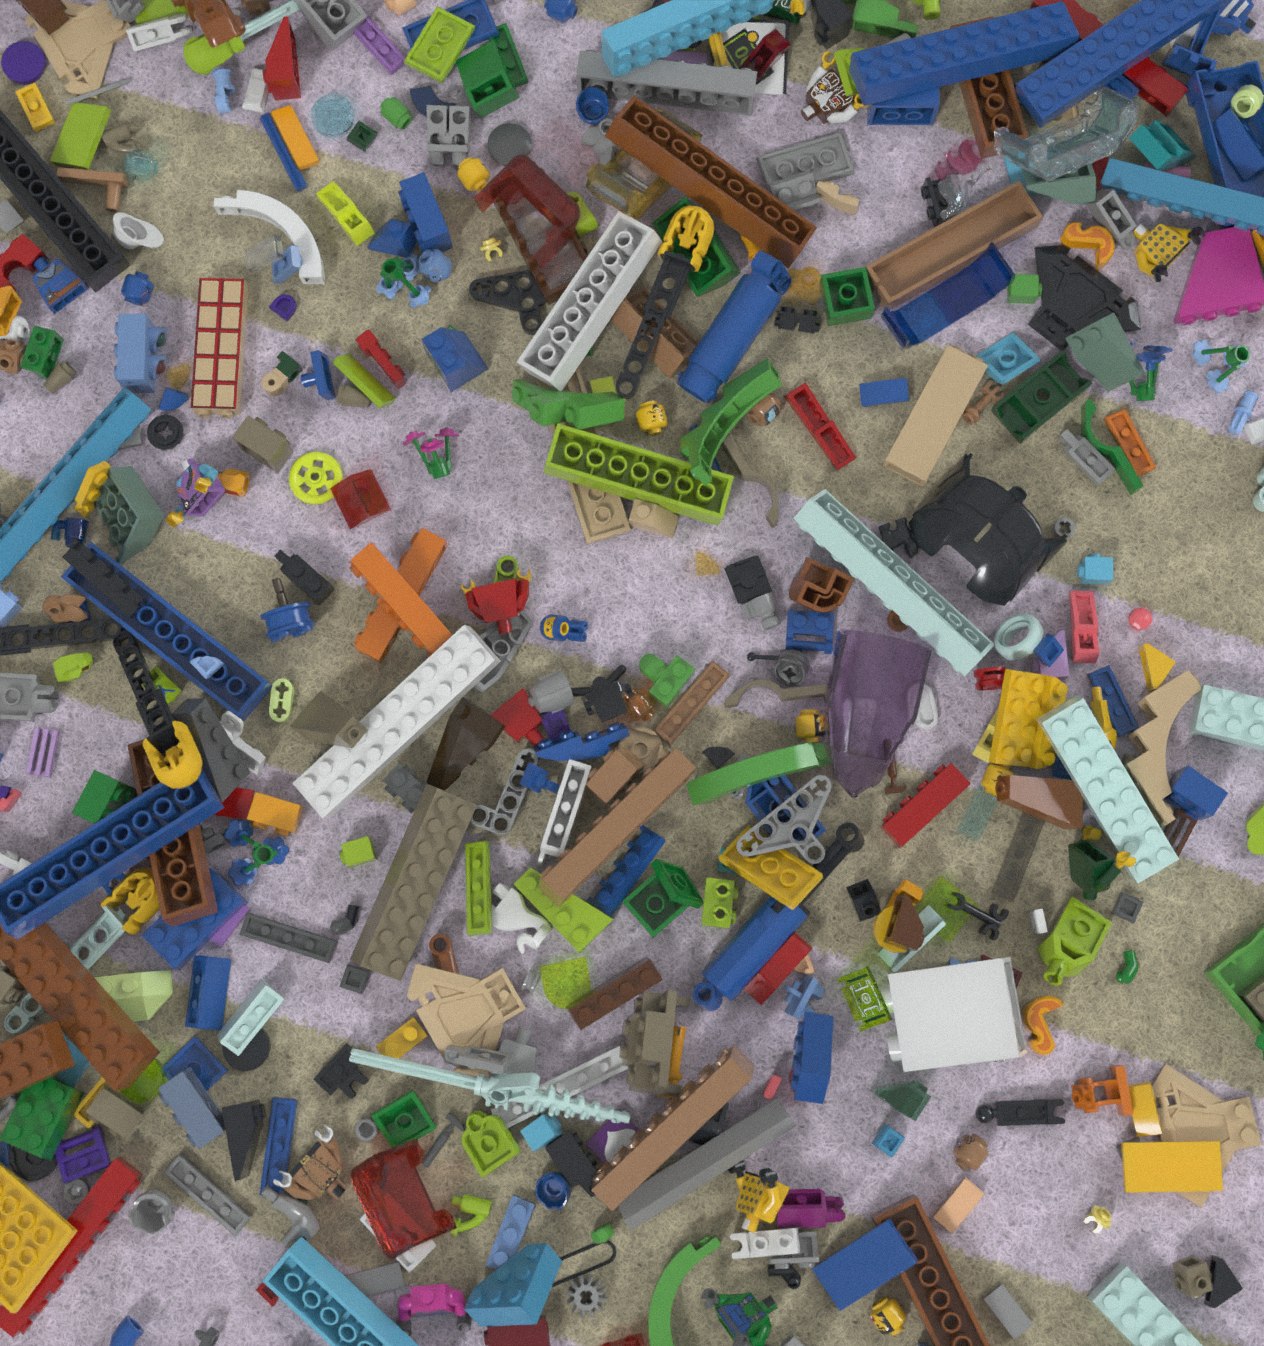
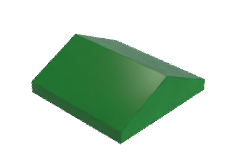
M413 1089L371 1113L372 1118L394 1152L399 1151L437 1128L423 1101Z

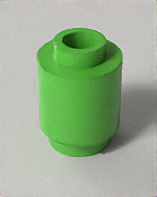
M388 97L380 105V114L395 128L404 130L413 120V117L410 115L411 112L396 97Z

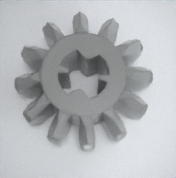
M591 1274L588 1276V1282H585L583 1275H579L580 1285L572 1280L570 1284L575 1290L567 1289L566 1291L567 1295L573 1296L567 1300V1305L576 1304L572 1308V1313H576L580 1308L581 1318L585 1317L586 1311H589L590 1317H594L593 1308L599 1312L603 1310V1307L598 1302H607L606 1297L600 1296L607 1292L606 1287L598 1289L602 1281L598 1279L593 1284V1275ZM588 1290L592 1293V1300L588 1302V1299H586V1302H584L581 1292L585 1291L587 1293Z

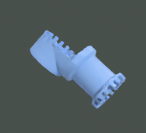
M226 67L218 68V70L215 69L212 72V77L217 85L214 97L219 114L232 111V109H229L230 106H227L230 104L228 96L235 93V86L232 85L230 78L232 75L231 69H226Z

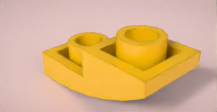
M1151 1082L1128 1085L1133 1108L1132 1117L1137 1136L1162 1134V1126L1156 1109L1157 1103Z

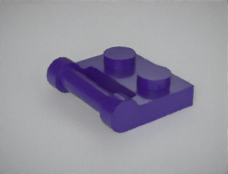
M100 1124L92 1127V1130L65 1141L61 1140L55 1155L63 1183H70L110 1166L111 1160L104 1139L105 1135ZM93 1139L95 1140L96 1145L66 1156V1150Z

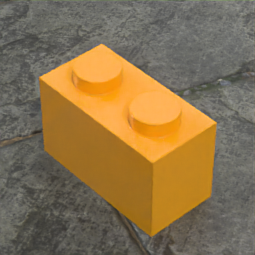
M255 792L247 819L253 821L252 826L266 830V827L270 826L276 828L275 833L288 836L289 832L296 834L304 807Z

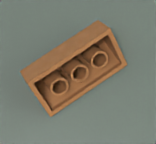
M644 287L629 292L610 319L614 326L622 330L632 343L646 312L643 309L650 294ZM657 300L655 301L654 307L656 309L663 310L665 308ZM671 315L670 320L666 319L650 360L659 367L663 374L671 378L688 366L689 362L687 359L699 341ZM653 320L651 323L647 322L649 328L647 336H649L652 339L654 337H651L650 332L653 327H658L655 323V320ZM645 340L637 344L643 352L650 348L649 342Z

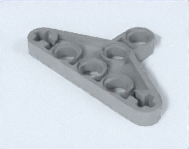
M818 775L811 779L741 836L736 844L738 852L747 857L796 847L809 863L816 864L821 862L825 857V849L812 834V831L832 788L830 779L824 775ZM817 780L821 782L825 780L827 782L825 786L827 790L825 792L822 790L816 792L815 795L818 796V799L814 801L812 795L805 789L810 786L811 790H813L817 786L815 783ZM800 794H805L810 799L809 805L805 808H801L796 804V797ZM781 809H787L791 813V819L786 823L780 822L777 818V814ZM763 824H769L773 829L772 835L768 838H764L759 834V828ZM803 828L806 831V838L803 841L794 840L792 837L794 829ZM755 831L757 838L763 841V843L759 846L756 841L751 846L753 849L751 852L748 850L743 852L741 849L743 847L742 841L746 840L749 842L754 837L750 834ZM812 846H817L821 849V857L817 860H812L808 857V849Z

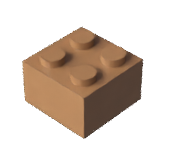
M626 746L610 750L603 758L605 763L595 767L587 776L590 780L586 785L606 804L615 800L646 766Z

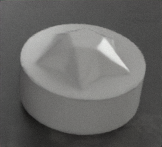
M77 1179L66 1184L64 1196L72 1204L81 1203L89 1193L90 1186L84 1179Z

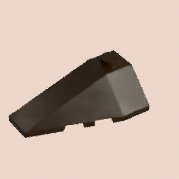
M462 697L449 716L426 783L445 791L461 776V771L468 764L472 766L477 761L476 757L483 750L488 751L494 745L506 726L480 706Z

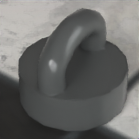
M210 1327L206 1333L196 1330L194 1335L201 1341L199 1346H215L220 1332Z

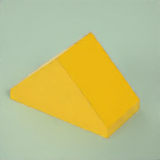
M1147 643L1138 649L1149 693L1160 687L1176 662Z

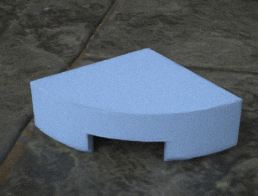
M211 656L197 657L190 661L207 680L224 665L221 660Z

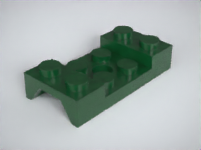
M1062 350L998 401L991 411L1014 438L1022 444L1059 411L1087 391L1093 383L1077 374L1069 365L1066 353ZM1038 391H1045L1048 394V400H1039L1036 393Z

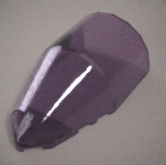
M838 630L823 701L831 772L850 797L856 798L858 794L869 787L873 788L880 783L894 759L893 755L898 746L905 740L904 736L909 727L916 721L931 657V649L891 636L858 630Z

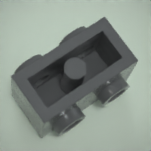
M398 763L382 780L387 784L384 789L394 798L396 795H399L404 800L401 805L412 813L416 809L427 783L424 780L419 783L414 778L417 774L407 764L402 767Z

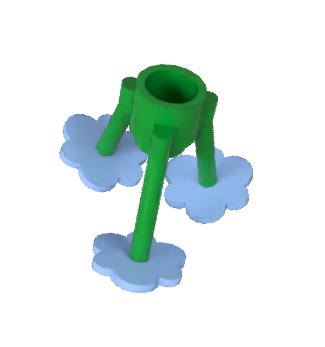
M1206 340L1197 341L1193 345V358L1196 359L1199 366L1210 362L1211 354H1224L1223 363L1228 365L1229 369L1223 374L1218 369L1209 371L1206 374L1209 380L1208 385L1217 393H1222L1229 388L1227 384L1229 382L1228 376L1240 369V367H1244L1250 358V351L1244 345H1229L1212 349L1211 345H1207Z

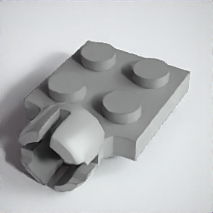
M0 673V720L35 722L37 713H53L57 709L58 703H51V700L47 698L59 699L58 689L51 685H41L40 676L34 674Z

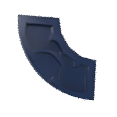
M431 86L409 89L416 109L426 118L427 105H443L448 108L449 106H456V103H447L440 100L434 94Z

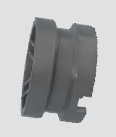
M784 651L775 665L774 675L783 685L790 687L798 686L804 682L810 668V662L807 656L800 651Z

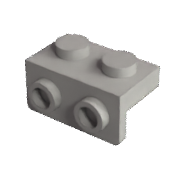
M798 1232L800 1253L769 1256V1264H775V1269H788L789 1263H799V1268L814 1267V1262H819L816 1232Z

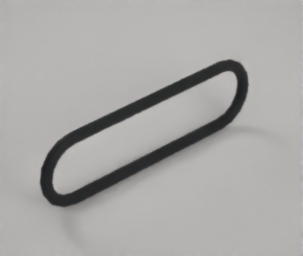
M610 1241L604 1242L610 1245L613 1250L612 1257L609 1260L553 1283L552 1287L611 1263L616 1257V1247ZM593 1243L564 1255L560 1259H567L600 1244Z

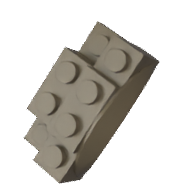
M667 990L663 994L644 991L639 995V998L636 997L634 1012H637V1014H631L627 1017V1020L623 1021L622 1034H625L624 1044H621L619 1057L623 1058L622 1065L628 1067L626 1083L629 1084V1091L663 1096L681 1094L682 1086L670 1084L668 1081L676 1007L680 1006L690 1007V998L678 997L675 990ZM648 1065H654L655 1068H652L651 1071Z

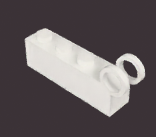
M569 759L540 846L537 866H543L546 854L558 857L559 860V856L567 849L587 788L586 783L589 781L587 776L590 774L592 766Z

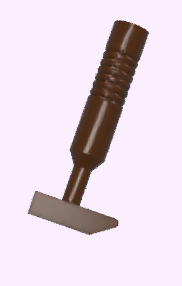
M884 740L888 776L891 778L892 786L891 788H884L885 794L902 793L907 789V786L896 787L897 768L894 740Z

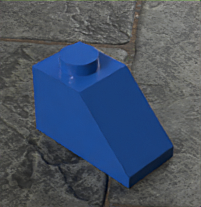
M390 219L376 231L367 247L369 250L408 258L417 240L411 223Z

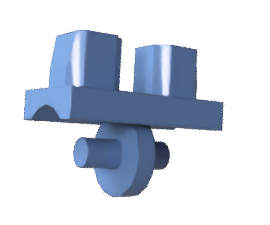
M805 974L801 981L795 979L791 987L784 985L782 989L788 992L784 1001L788 1002L784 1012L797 1019L804 1018L805 1012L814 1013V1009L806 1004L810 997L819 1001L825 989L818 984V980Z

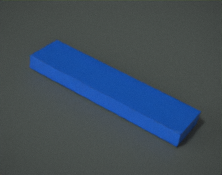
M273 1097L259 1195L264 1196L261 1192L267 1185L277 1193L281 1190L285 1191L283 1187L275 1185L273 1181L274 1179L282 1181L283 1175L279 1171L288 1173L297 1099Z

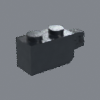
M280 549L274 555L283 564L280 568L281 572L318 606L335 590L325 578L297 554L289 557Z
M568 1130L546 1146L545 1149L568 1183L573 1186L580 1185L592 1198L595 1196L591 1189L595 1183L593 1178L596 1176L597 1169L595 1166L598 1162L591 1152L585 1153L581 1147L584 1142L577 1132L572 1134Z

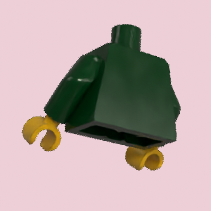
M1086 826L1083 829L1084 838L1068 845L1070 875L1072 881L1083 889V898L1095 900L1097 893L1110 888L1112 881L1122 872L1121 868L1123 866L1132 867L1136 862V858L1130 857L1131 853L1121 851L1116 856L1117 863L1114 864V858L1091 841H1098L1102 836V831L1092 826Z

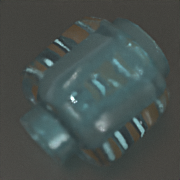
M132 150L124 157V173H127L128 177L132 180L150 181L153 174L158 172V161L154 160L150 152Z

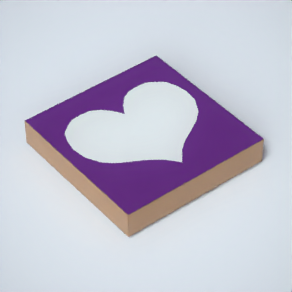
M608 1120L589 1139L586 1145L603 1163L605 1161L610 1163L614 1158L613 1154L622 1145L627 1147L631 1142L630 1138L639 1128L631 1120L629 1123H612L611 1120Z

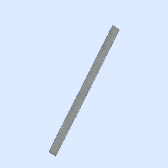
M130 77L66 100L67 105L128 84L132 81V78Z

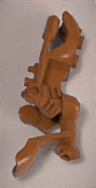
M171 0L174 7L185 6L193 23L197 22L211 47L223 44L234 37L238 38L246 30L239 16L233 14L226 0Z

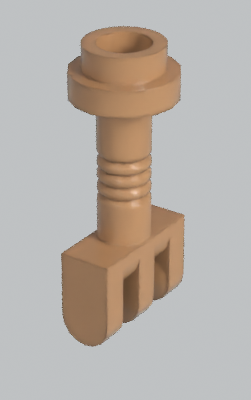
M990 379L980 390L985 396L973 408L970 406L966 407L962 418L968 424L977 423L980 420L979 413L990 402L995 405L1008 393L1004 391L1000 396L996 395L1001 387L997 385L991 390L990 387L993 386L994 381Z

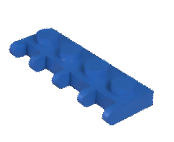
M644 825L639 828L642 834L634 844L629 841L627 844L631 849L621 863L618 861L613 863L617 868L607 882L604 880L600 881L599 884L603 887L594 899L592 897L587 899L589 903L609 917L613 915L666 842L665 839Z

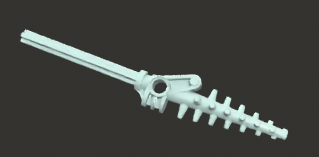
M352 1049L349 1058L350 1062L474 1090V1095L485 1098V1105L488 1107L494 1104L495 1108L498 1109L499 1106H503L504 1110L508 1111L510 1102L514 1101L524 1103L525 1112H528L531 1105H533L534 1115H537L538 1112L543 1114L545 1109L549 1108V1116H553L554 1113L558 1116L560 1111H565V1118H569V1116L573 1118L577 1113L580 1114L581 1120L585 1118L590 1119L592 1116L596 1117V1121L608 1119L612 1123L630 1122L631 1114L626 1111H617L610 1105L607 1108L602 1107L596 1100H593L592 1103H587L582 1095H578L577 1099H572L568 1090H564L562 1095H557L552 1084L549 1085L546 1091L539 1090L540 1077L536 1073H500L491 1076V1078L479 1073L478 1077L358 1049Z

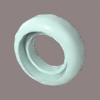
M1023 613L1006 619L995 633L994 644L997 652L1006 660L1012 661L1025 659L1034 653L1033 650L1043 639L1044 630L1040 621L1031 614ZM1029 628V633L1020 643L1014 646L1008 645L1009 640L1016 632Z

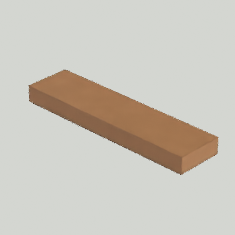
M712 661L653 731L671 746L726 682L730 674Z

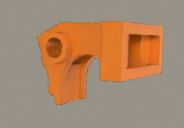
M1110 1066L1111 1079L1093 1081V1077L1078 1079V1084L1071 1085L1075 1109H1084V1113H1093L1099 1111L1098 1106L1117 1104L1119 1115H1133L1125 1066ZM1104 1086L1106 1099L1095 1101L1094 1087Z

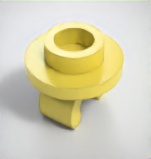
M491 237L482 241L483 245L479 248L480 251L486 250L485 257L488 261H491L490 252L492 250H496L498 256L502 257V251L497 247L501 244V240H495V237Z
M1095 1205L1092 1207L1091 1212L1086 1215L1084 1221L1086 1224L1091 1220L1096 1221L1098 1225L1094 1227L1093 1232L1099 1233L1102 1227L1107 1229L1111 1226V1215L1104 1207Z

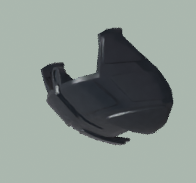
M965 453L938 486L939 488L912 515L913 517L908 523L916 543L929 556H934L943 546L950 545L975 567L976 572L966 585L969 591L986 602L1005 606L1009 600L1012 601L1027 585L1034 573L1039 572L1068 542L1066 540L1067 535L1064 534L1059 538L1044 539L1038 521L1022 503L1027 497L1026 492L1019 486H1013L1008 491L985 477L970 475V459L973 455ZM990 522L992 527L976 542L974 540L976 536Z

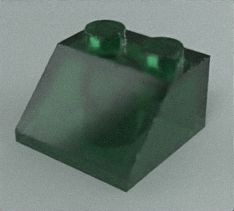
M914 1080L912 1082L901 1081L874 1086L869 1090L913 1121L917 1120L931 1098L926 1093L928 1088Z

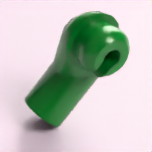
M1135 950L1123 952L1126 966L1123 971L1116 973V979L1121 984L1131 983L1139 968Z

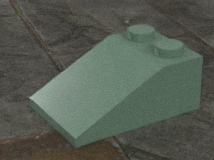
M1089 156L1021 164V171L1027 190L1071 204L1084 205L1096 201V176Z
M1114 312L1066 337L1075 358L1108 392L1145 374Z

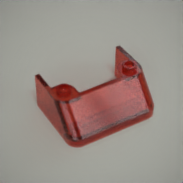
M526 155L515 156L473 198L479 210L483 213L498 197L502 198L504 203L508 205L516 204L524 197L553 225L546 234V243L533 255L537 266L541 270L567 245L581 217L578 204Z

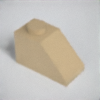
M635 499L629 517V526L673 538L679 516L657 504Z

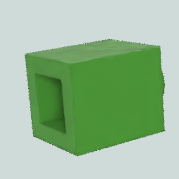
M1011 274L1007 285V303L1034 304L1042 293V283H1038L1039 275Z

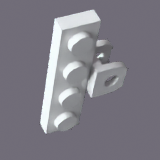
M226 711L220 723L248 769L258 775L264 767L266 757L239 737L242 734L244 723L239 717L230 711Z

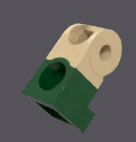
M281 351L277 356L280 363L262 379V387L271 396L282 394L303 370L284 351Z

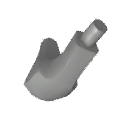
M268 1185L262 1190L261 1194L272 1201L270 1206L285 1213L292 1221V1226L282 1237L281 1243L286 1245L289 1242L297 1241L301 1236L307 1241L317 1233L320 1224L315 1213L306 1204L282 1190L277 1193Z

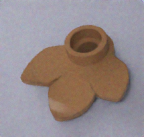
M49 595L42 604L43 611L59 624L69 623L70 620L80 622L88 618V614L79 608L85 601V597L81 595Z

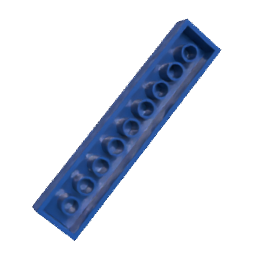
M1141 0L1018 82L1015 91L1016 95L1039 128H1042L1231 0Z
M1060 1L853 52L851 54L849 72L863 106L1054 59L1078 42L1080 35L1064 2Z
M90 542L86 547L148 602L131 619L72 565L69 566L61 578L244 722L268 694L272 685L103 550ZM211 656L221 660L224 665L207 680L190 661L197 657Z
M201 769L198 779L185 788L174 789L161 782L2 882L0 884V924L4 932L16 939L23 937L225 808L203 769Z

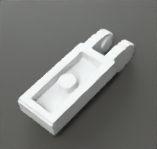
M182 13L170 18L168 16L128 27L126 32L133 50L139 51L175 41L176 38L192 33L191 27H183L175 31L173 30V24L181 23L188 19L186 13Z

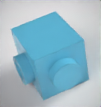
M1088 554L1087 557H1084L1077 565V577H1081V584L1108 585L1112 582L1113 557H1101V554Z
M548 1114L541 1115L520 1131L533 1152L542 1150L564 1134L558 1118Z

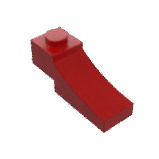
M794 932L744 990L762 1005L812 950V947Z

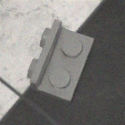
M811 170L768 184L770 194L794 211L802 208H811L816 203L821 202Z

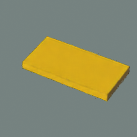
M748 825L718 856L719 861L791 910H794L822 880L823 874L785 849L747 857L741 855L737 850L736 844L739 838L752 828ZM755 831L750 834L754 837L749 842L746 840L742 841L743 847L741 849L743 852L745 850L751 852L753 850L751 846L756 841L759 846L763 843V841L757 838Z
M1220 1141L1121 1142L1125 1193L1223 1191Z

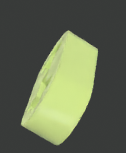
M284 678L276 680L271 688L269 715L278 723L288 721L292 714L294 687L290 681ZM285 683L289 690L284 692L283 699H281V693L277 691V688ZM281 702L286 714H282L281 718H278V715L274 712L279 710Z

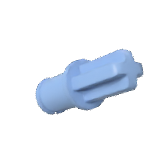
M1249 390L1244 392L1239 406L1234 409L1235 414L1228 427L1230 433L1239 435L1247 419L1251 418V411L1259 397L1255 392Z

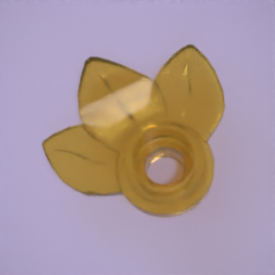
M805 267L802 270L794 268L787 270L792 278L791 285L786 293L787 303L794 305L806 300L810 305H814L821 295L818 286L821 278L819 271L814 267ZM808 275L813 277V280L810 282L805 279Z

